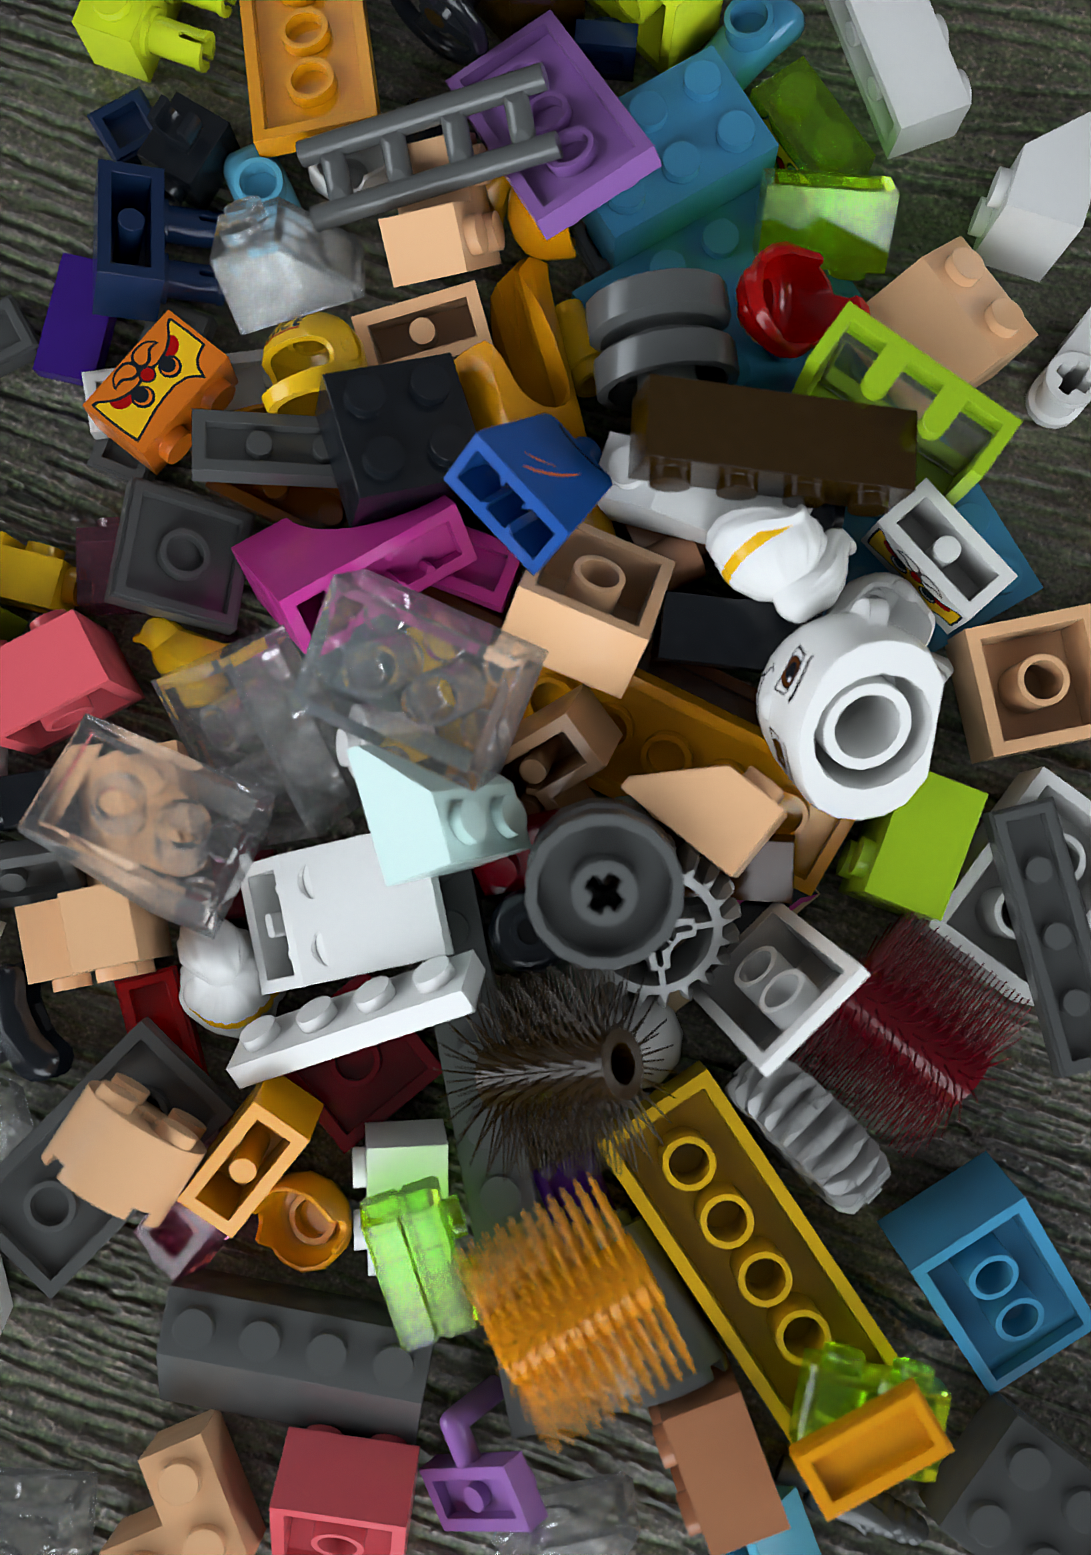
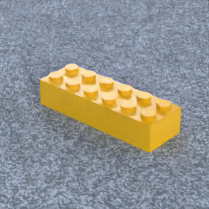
M700 1060L663 1084L665 1087H659L676 1097V1099L658 1089L648 1096L672 1124L645 1099L640 1101L664 1144H661L657 1135L655 1136L650 1128L637 1116L652 1162L648 1156L632 1109L629 1108L627 1110L646 1155L629 1122L630 1130L640 1146L638 1147L632 1137L638 1172H636L630 1137L624 1127L623 1131L633 1168H631L620 1128L621 1144L628 1163H626L621 1149L622 1175H620L619 1151L616 1147L615 1154L618 1174L616 1175L613 1145L609 1139L608 1145L613 1172L791 1444L912 1377L708 1069ZM638 1103L635 1104V1106L637 1107V1109L640 1111V1113L642 1114V1116L645 1118V1120L647 1121V1123H648L649 1126L651 1127L649 1121L647 1120L646 1116L644 1115L643 1111L641 1110L639 1104H638ZM623 1112L622 1116L626 1121L625 1112ZM614 1118L613 1121L618 1132V1121ZM613 1128L614 1138L619 1147V1141ZM596 1133V1142L600 1150V1140L598 1133ZM603 1133V1143H602V1144H603V1148H604V1152H605V1150H606V1140H605V1135H604V1133ZM607 1150V1157H606V1159H607V1163H608L609 1166H610V1160H609V1155H608V1150ZM928 1402V1404H929V1406L931 1407L933 1413H934L935 1416L937 1417V1414L935 1413L934 1409L932 1408V1406H931L930 1403Z

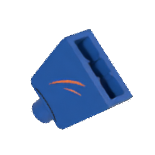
M547 413L480 430L474 435L443 478L533 576L540 572L613 485L611 477L599 465L602 452L597 443L588 437L574 438L554 416Z

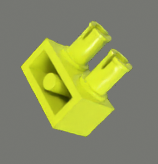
M80 0L72 23L94 64L151 83L161 57L194 68L200 73H206L210 68V63L203 60L202 56L210 60L214 58L216 49L215 34L210 30H202L176 20L183 2L216 13L220 17L228 18L233 11L230 6L224 4L227 2L235 6L236 0Z

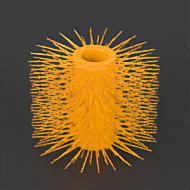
M586 1172L588 1175L587 1179L593 1188L592 1192L602 1207L600 1210L615 1234L610 1232L609 1227L607 1231L598 1209L596 1208L595 1210L588 1194H585L581 1184L579 1183L578 1185L576 1179H574L575 1182L573 1181L577 1189L576 1193L584 1205L582 1208L596 1231L590 1224L589 1229L580 1207L577 1208L571 1194L568 1195L565 1188L562 1189L560 1187L563 1194H560L567 1204L565 1208L577 1228L572 1222L571 1227L563 1208L561 1207L560 1210L555 1198H553V1201L550 1194H548L550 1199L548 1196L547 1199L553 1210L550 1206L549 1208L559 1226L553 1221L554 1228L546 1210L544 1209L547 1218L539 1202L538 1205L543 1215L535 1202L534 1204L538 1212L535 1208L534 1210L545 1230L540 1222L537 1221L538 1232L529 1212L528 1215L532 1224L524 1209L522 1210L529 1224L522 1212H520L530 1230L529 1232L522 1221L529 1234L528 1238H526L520 1223L519 1226L524 1238L514 1218L512 1217V1220L520 1236L510 1218L507 1217L517 1237L508 1223L507 1225L522 1250L520 1251L511 1236L510 1238L518 1256L502 1227L511 1246L510 1249L498 1224L496 1225L508 1249L495 1227L494 1229L509 1257L495 1237L493 1240L499 1251L498 1255L486 1232L497 1255L496 1258L486 1237L481 1232L496 1262L482 1239H480L486 1249V1254L482 1252L478 1242L476 1243L487 1265L486 1268L472 1239H470L483 1265L482 1267L470 1244L467 1242L479 1264L478 1266L468 1252L473 1270L462 1247H460L471 1270L472 1277L458 1249L455 1247L472 1280L471 1282L454 1254L475 1294L456 1268L458 1274L482 1309L481 1311L465 1290L461 1288L483 1317L482 1322L471 1313L485 1327L490 1342H483L491 1344L500 1362L497 1371L500 1370L502 1365L509 1376L513 1399V1383L517 1385L526 1420L529 1422L521 1393L522 1389L540 1440L542 1439L531 1407L550 1451L552 1449L539 1417L557 1454L559 1452L542 1416L561 1450L562 1448L549 1423L551 1422L558 1436L562 1439L555 1421L558 1422L568 1445H570L556 1415L557 1412L574 1445L561 1417L562 1415L574 1438L576 1436L569 1425V1420L572 1424L574 1423L579 1435L580 1433L570 1412L571 1409L586 1438L574 1412L575 1410L587 1434H589L574 1405L575 1403L588 1424L589 1419L581 1399L595 1428L597 1429V1426L586 1402L600 1429H602L588 1400L601 1422L602 1420L586 1390L599 1409L592 1390L594 1391L606 1418H608L599 1397L601 1398L612 1422H614L605 1402L614 1418L616 1417L603 1394L604 1392L614 1408L605 1392L607 1389L617 1406L610 1386L623 1413L625 1411L619 1398L627 1413H629L620 1396L621 1394L625 1403L629 1406L619 1388L620 1386L625 1393L626 1388L623 1380L633 1401L636 1402L631 1390L639 1406L641 1404L637 1396L641 1403H643L636 1388L639 1393L641 1392L629 1372L630 1370L635 1377L633 1365L643 1388L645 1389L646 1386L650 1396L653 1397L652 1392L654 1397H656L653 1392L655 1388L649 1377H652L641 1358L644 1360L641 1349L652 1373H656L661 1385L663 1386L664 1383L668 1390L667 1386H670L665 1379L667 1376L659 1363L661 1360L649 1340L652 1342L649 1337V1331L661 1357L663 1358L664 1356L671 1372L673 1373L674 1371L677 1379L683 1382L680 1376L682 1374L676 1364L678 1362L668 1346L670 1344L658 1326L660 1323L655 1315L657 1316L656 1310L669 1339L671 1340L672 1338L681 1358H684L689 1369H692L693 1373L696 1374V1369L692 1364L693 1360L677 1330L678 1326L665 1307L667 1304L665 1303L664 1294L649 1264L631 1234L627 1231L625 1233L616 1211H613L605 1193H602L597 1181H594L588 1172ZM539 1225L543 1230L544 1234L546 1235L547 1241L544 1239V1236L539 1228ZM560 1233L564 1237L565 1243L563 1242ZM577 1233L579 1234V1236L581 1237V1239H582V1241H583L584 1248H583V1246H582V1244H581V1242H580V1239H579ZM595 1234L602 1243V1249H600ZM497 1243L499 1244L500 1248L502 1249V1251H503V1253H504V1255H505L506 1261H505V1259L503 1258V1256H502V1254H501V1252H500V1250H499V1247H498ZM490 1258H491V1260L493 1261L495 1267L497 1268V1271H496L495 1268L493 1267V1265H492V1263H491V1261H490ZM487 1261H488L489 1264L491 1265V1268H492V1270H493L494 1276H493V1274H492V1272H491V1269H490V1267H489ZM477 1270H478V1272L480 1273V1275H481V1277H482V1279H483L484 1284L482 1283V1281H481V1279H480V1277H479V1275H478V1273H477ZM637 1317H639L640 1319L642 1318L646 1331L639 1322ZM628 1332H629L630 1335L634 1338V1340H635V1342H636V1344H637V1347H636V1345L634 1344V1342H633V1340L631 1339V1337L629 1336ZM622 1352H623V1354L625 1355V1357L627 1358L628 1363L626 1362L625 1358L623 1357ZM614 1371H615L616 1374L619 1376L623 1387L621 1386V1384H620V1382L618 1381L616 1375L614 1374ZM600 1372H601L602 1375H603V1378H604V1380H605V1382H606V1384H607V1387H606L605 1383L603 1382V1379H602V1376H601ZM583 1378H584L585 1381L587 1382V1385H588L589 1389L587 1388L586 1384L584 1383ZM575 1397L577 1398V1400H578L579 1403L581 1404V1407H582V1409H583V1411H584L585 1416L583 1415L581 1409L579 1408V1406H578V1404H577V1402H576ZM562 1400L564 1401V1403H565V1405H566V1408H567V1410H568V1412H569V1414H570V1417H569L568 1413L566 1412V1410H565V1408H564V1405H563V1403H562ZM557 1401H558L559 1404L561 1405V1407H562V1409H563V1411H564V1413H565V1416H564V1414H563L561 1408L559 1407ZM544 1405H545L546 1408L548 1409V1411H549V1413H550V1415H551L552 1420L550 1419V1417H549L547 1411L545 1410Z

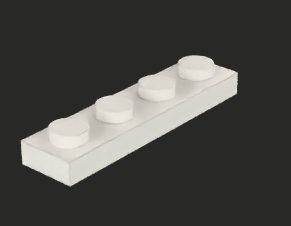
M473 949L449 958L440 955L428 959L417 969L391 978L387 976L372 978L358 989L336 997H317L306 1003L301 1009L277 1017L272 1015L259 1017L248 1024L239 1036L240 1041L226 1070L241 1089L475 1012L486 970Z

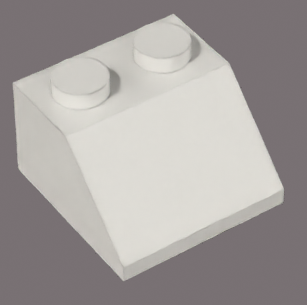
M1091 111L1026 143L1010 169L1003 166L999 167L987 198L983 196L980 198L968 228V235L977 237L973 250L981 256L985 266L1040 282L1081 231L1091 202Z

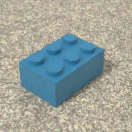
M713 45L618 98L653 143L662 166L639 180L633 187L622 191L581 218V220H583L587 227L586 233L602 258H606L612 269L772 177L779 144Z

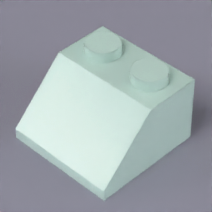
M442 739L357 745L347 750L386 887L470 870L531 848L532 845L526 829V811L516 796L513 782Z

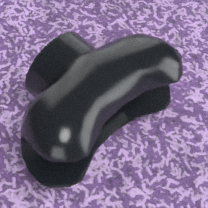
M24 961L14 965L11 963L0 965V1065L9 1061L17 1075L31 1082L45 1081L66 1074L73 1064V1048L57 1033L48 1016L42 999L41 983L28 985Z

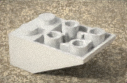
M371 833L275 855L237 867L262 995L421 962L440 955L449 956L454 954L438 876L386 887Z

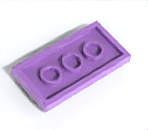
M551 10L445 80L449 90L453 91L539 62L544 64L549 80V90L529 96L536 134L540 135L556 130L561 141L563 158L505 175V178L546 240L573 226L581 218L622 191L633 187L639 180L662 166L653 143ZM504 105L467 116L468 121L488 151L512 144Z

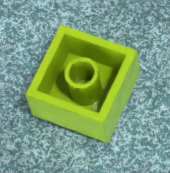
M928 771L927 778L906 804L883 816L865 819L857 842L851 839L848 840L836 867V875L843 877L838 892L899 916L903 913L901 917H904L908 912L909 914L906 916V919L914 912L909 918L910 920L917 915L914 920H923L925 918L924 920L942 921L989 794Z

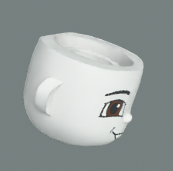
M862 598L855 602L849 612L825 615L803 624L784 639L770 657L761 675L756 695L758 721L774 759L809 803L837 819L863 820L883 816L906 804L925 781L929 771L944 680L925 645L906 630L888 621V602L881 598Z

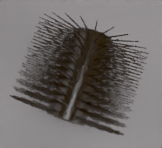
M569 963L571 982L568 980V965H566V978L564 970L562 979L558 969L559 980L554 966L557 979L556 988L552 967L550 966L554 987L553 992L550 988L548 966L549 989L546 985L545 969L544 985L542 973L539 979L536 973H534L537 986L531 970L535 986L534 993L529 969H527L532 994L531 998L528 994L526 970L527 994L524 991L523 972L521 988V977H519L518 984L517 981L515 983L512 976L516 988L515 992L510 974H508L514 995L513 1003L507 973H505L511 1006L507 1002L504 974L505 998L502 996V976L501 993L497 990L495 984L493 987L490 980L501 1012V1023L489 980L486 977L497 1019L492 1015L486 978L484 976L489 1010L479 997L477 1002L494 1039L488 1035L477 1004L476 1008L484 1031L468 1014L464 1015L482 1044L483 1050L467 1040L449 1021H446L451 1026L450 1029L465 1041L459 1038L458 1040L469 1045L477 1052L467 1051L478 1055L477 1062L437 1041L436 1043L465 1059L446 1053L445 1055L476 1065L475 1068L456 1066V1068L475 1070V1072L433 1070L475 1075L473 1079L447 1081L445 1083L475 1081L476 1084L436 1098L477 1087V1089L459 1094L458 1096L478 1091L479 1094L451 1109L450 1111L469 1102L443 1125L479 1097L483 1101L473 1107L475 1109L482 1105L479 1111L465 1122L467 1123L473 1118L471 1123L459 1135H462L454 1148L458 1146L479 1115L487 1107L489 1108L469 1166H471L482 1140L493 1125L486 1177L502 1146L503 1181H505L504 1140L508 1135L507 1180L511 1133L513 1145L508 1176H510V1170H513L514 1163L516 1164L517 1162L521 1178L518 1161L520 1154L522 1177L524 1180L522 1160L524 1145L526 1180L527 1148L530 1153L529 1179L531 1158L533 1161L531 1175H533V1168L536 1169V1166L540 1174L538 1162H540L542 1177H544L541 1164L542 1153L545 1179H547L545 1149L548 1152V1179H550L549 1153L552 1158L551 1177H553L554 1159L556 1162L555 1174L557 1167L563 1172L561 1167L562 1159L566 1176L564 1165L566 1154L568 1178H570L568 1150L571 1151L572 1178L573 1156L576 1159L575 1176H577V1159L579 1162V1172L581 1162L584 1171H586L584 1166L586 1160L589 1174L587 1162L589 1155L593 1176L591 1149L595 1151L596 1177L597 1157L599 1158L597 1150L600 1155L599 1175H601V1162L604 1165L603 1171H605V1165H607L609 1170L606 1159L607 1150L613 1173L608 1145L609 1139L613 1145L616 1175H618L616 1147L619 1151L620 1175H622L621 1149L626 1163L628 1161L621 1144L620 1128L631 1168H633L623 1131L624 1127L630 1137L636 1172H638L632 1137L638 1147L641 1146L645 1155L646 1153L629 1117L626 1105L632 1109L648 1156L652 1162L637 1116L650 1128L655 1136L657 1135L661 1144H664L636 1094H639L653 1105L672 1124L654 1104L653 1100L642 1090L641 1084L644 1081L676 1099V1097L654 1084L665 1087L664 1085L643 1078V1074L654 1075L653 1073L644 1072V1069L677 1073V1071L644 1067L643 1065L646 1062L664 1060L643 1061V1057L674 1046V1044L645 1054L641 1053V1051L651 1047L641 1050L640 1046L657 1036L659 1033L648 1038L667 1019L639 1043L635 1038L657 996L643 1018L629 1032L644 982L643 978L640 989L638 988L634 999L625 1011L630 965H628L622 1017L618 1023L617 1013L625 972L616 1007V997L621 981L616 992L614 969L613 997L609 1004L610 969H608L606 1002L604 992L606 969L603 982V976H601L600 969H598L600 976L599 988L597 987L594 969L596 990L593 995L591 968H589L588 982L587 968L584 971L582 967L583 972L581 975L579 965L577 964L581 978L579 989L580 979L578 981L574 963L577 989L573 987L571 963ZM583 973L585 975V986L583 982ZM586 981L590 990V1002L586 993ZM582 986L584 990V1002H582L581 999ZM600 986H601V987H602V994H601V1001H600V1006H599V997H598V996H599V991H600ZM568 988H569L570 993H571V995H572V998H571V999L569 998ZM564 990L567 996V1007L565 1005L563 998ZM559 991L561 995V1002L558 1000ZM496 992H497V994H498V996H499V999H500V1001H501V1006H500L499 1000H498V998H497ZM541 994L544 1000V1012L541 1005ZM546 995H547L548 1000H549L548 1005H547V1002H546ZM537 998L539 1002V1008L536 1006ZM636 998L627 1029H624L623 1026ZM519 999L522 1005V1017L519 1009ZM604 999L605 1012L601 1016L602 1002ZM524 1001H525V1003H526V1005H527V1009H526V1010H525V1007H524ZM515 1002L517 1006V1013L514 1011ZM503 1007H504L505 1012H506L507 1022H506L505 1016H504V1014H503ZM614 1007V1020L611 1028L610 1016ZM484 1010L486 1011L488 1017L490 1018V1020H491V1022H492V1027H491V1025H490V1023H489V1020H488V1018H487V1016H486ZM595 1010H597L598 1013L597 1024H595L594 1022ZM588 1017H589V1019H590V1026H589V1027H588V1024H587V1019H588ZM565 1022H566V1024H567V1029H566V1031H565V1029H564V1024H565ZM512 1027L515 1031V1035L511 1033ZM542 1027L545 1029L544 1035L541 1032ZM495 1028L501 1037V1042L497 1039ZM480 1037L484 1038L488 1044L487 1046H485ZM633 1097L636 1099L641 1110L643 1111L644 1115L649 1121L651 1127L649 1126L645 1118L642 1116L640 1111L637 1109L635 1104L632 1102L631 1099ZM620 1103L624 1109L626 1121L620 1112ZM597 1107L600 1111V1116H598L596 1113ZM550 1109H551L552 1112H553V1117H551L550 1114H549V1113H550ZM573 1109L576 1111V1117L573 1115ZM604 1109L608 1111L609 1124L604 1116ZM491 1110H493L494 1113L492 1117L488 1120ZM528 1110L530 1112V1118L527 1115ZM507 1111L508 1118L504 1127V1116ZM502 1114L501 1122H500V1126H499V1130H498V1134H497V1138H496V1142H495V1146H494V1150H493V1155H492V1159H491V1163H490L491 1152H492V1146H493V1140H494V1134H495V1128H496V1122H497L498 1117ZM522 1114H523V1121H522V1125H521V1122H520L519 1118H520V1117L522 1116ZM612 1116L618 1121V1132ZM629 1122H630V1124H631V1126H632V1129H633V1131H634V1133H635V1135H636V1137H637V1139H638V1141H639V1143H640V1146H639L637 1140L635 1139L633 1133H632L631 1130H630ZM501 1127H502V1135H501V1138H500V1141H499V1144H498V1147H497V1150H496V1146H497V1143H498V1139H499V1135H500V1131H501ZM613 1128L619 1141V1147L614 1138ZM517 1130H518V1143H517V1147H516L515 1140H516V1133H517ZM533 1131H534V1136H535V1141H536V1142H535V1149H534L533 1143H532ZM579 1132L582 1140L581 1151L579 1147ZM556 1133L558 1137V1150L555 1144ZM596 1133H598L600 1140V1150L596 1142ZM603 1133H604V1135H605V1140H606V1150H605V1152H604V1148H603V1144H602V1143H603ZM528 1137L530 1139V1148L527 1142ZM551 1137H552V1140H553V1149H552V1146H551V1143H550ZM574 1138L576 1140V1149L573 1143ZM584 1140L587 1141L586 1151H585ZM515 1149V1156L512 1164L513 1152Z

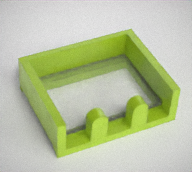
M850 301L809 355L791 392L794 394L918 411L916 486L927 478L952 506L984 477L1023 422Z

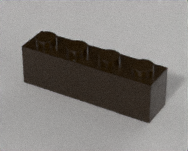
M650 373L632 400L628 479L649 481L650 488L662 492H681L688 490L690 487L714 489L718 497L727 500L742 501L762 495L782 498V503L791 508H797L798 505L802 504L807 509L822 506L825 503L847 506L848 513L855 516H881L888 513L889 509L916 491L918 411Z

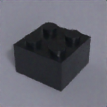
M451 353L322 374L315 415L350 528L402 515L444 495L455 502L458 509L469 507L443 479L477 433Z

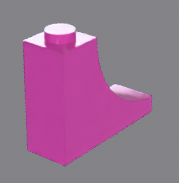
M445 495L402 515L351 528H309L284 518L231 547L257 600L306 656L478 559L456 503Z

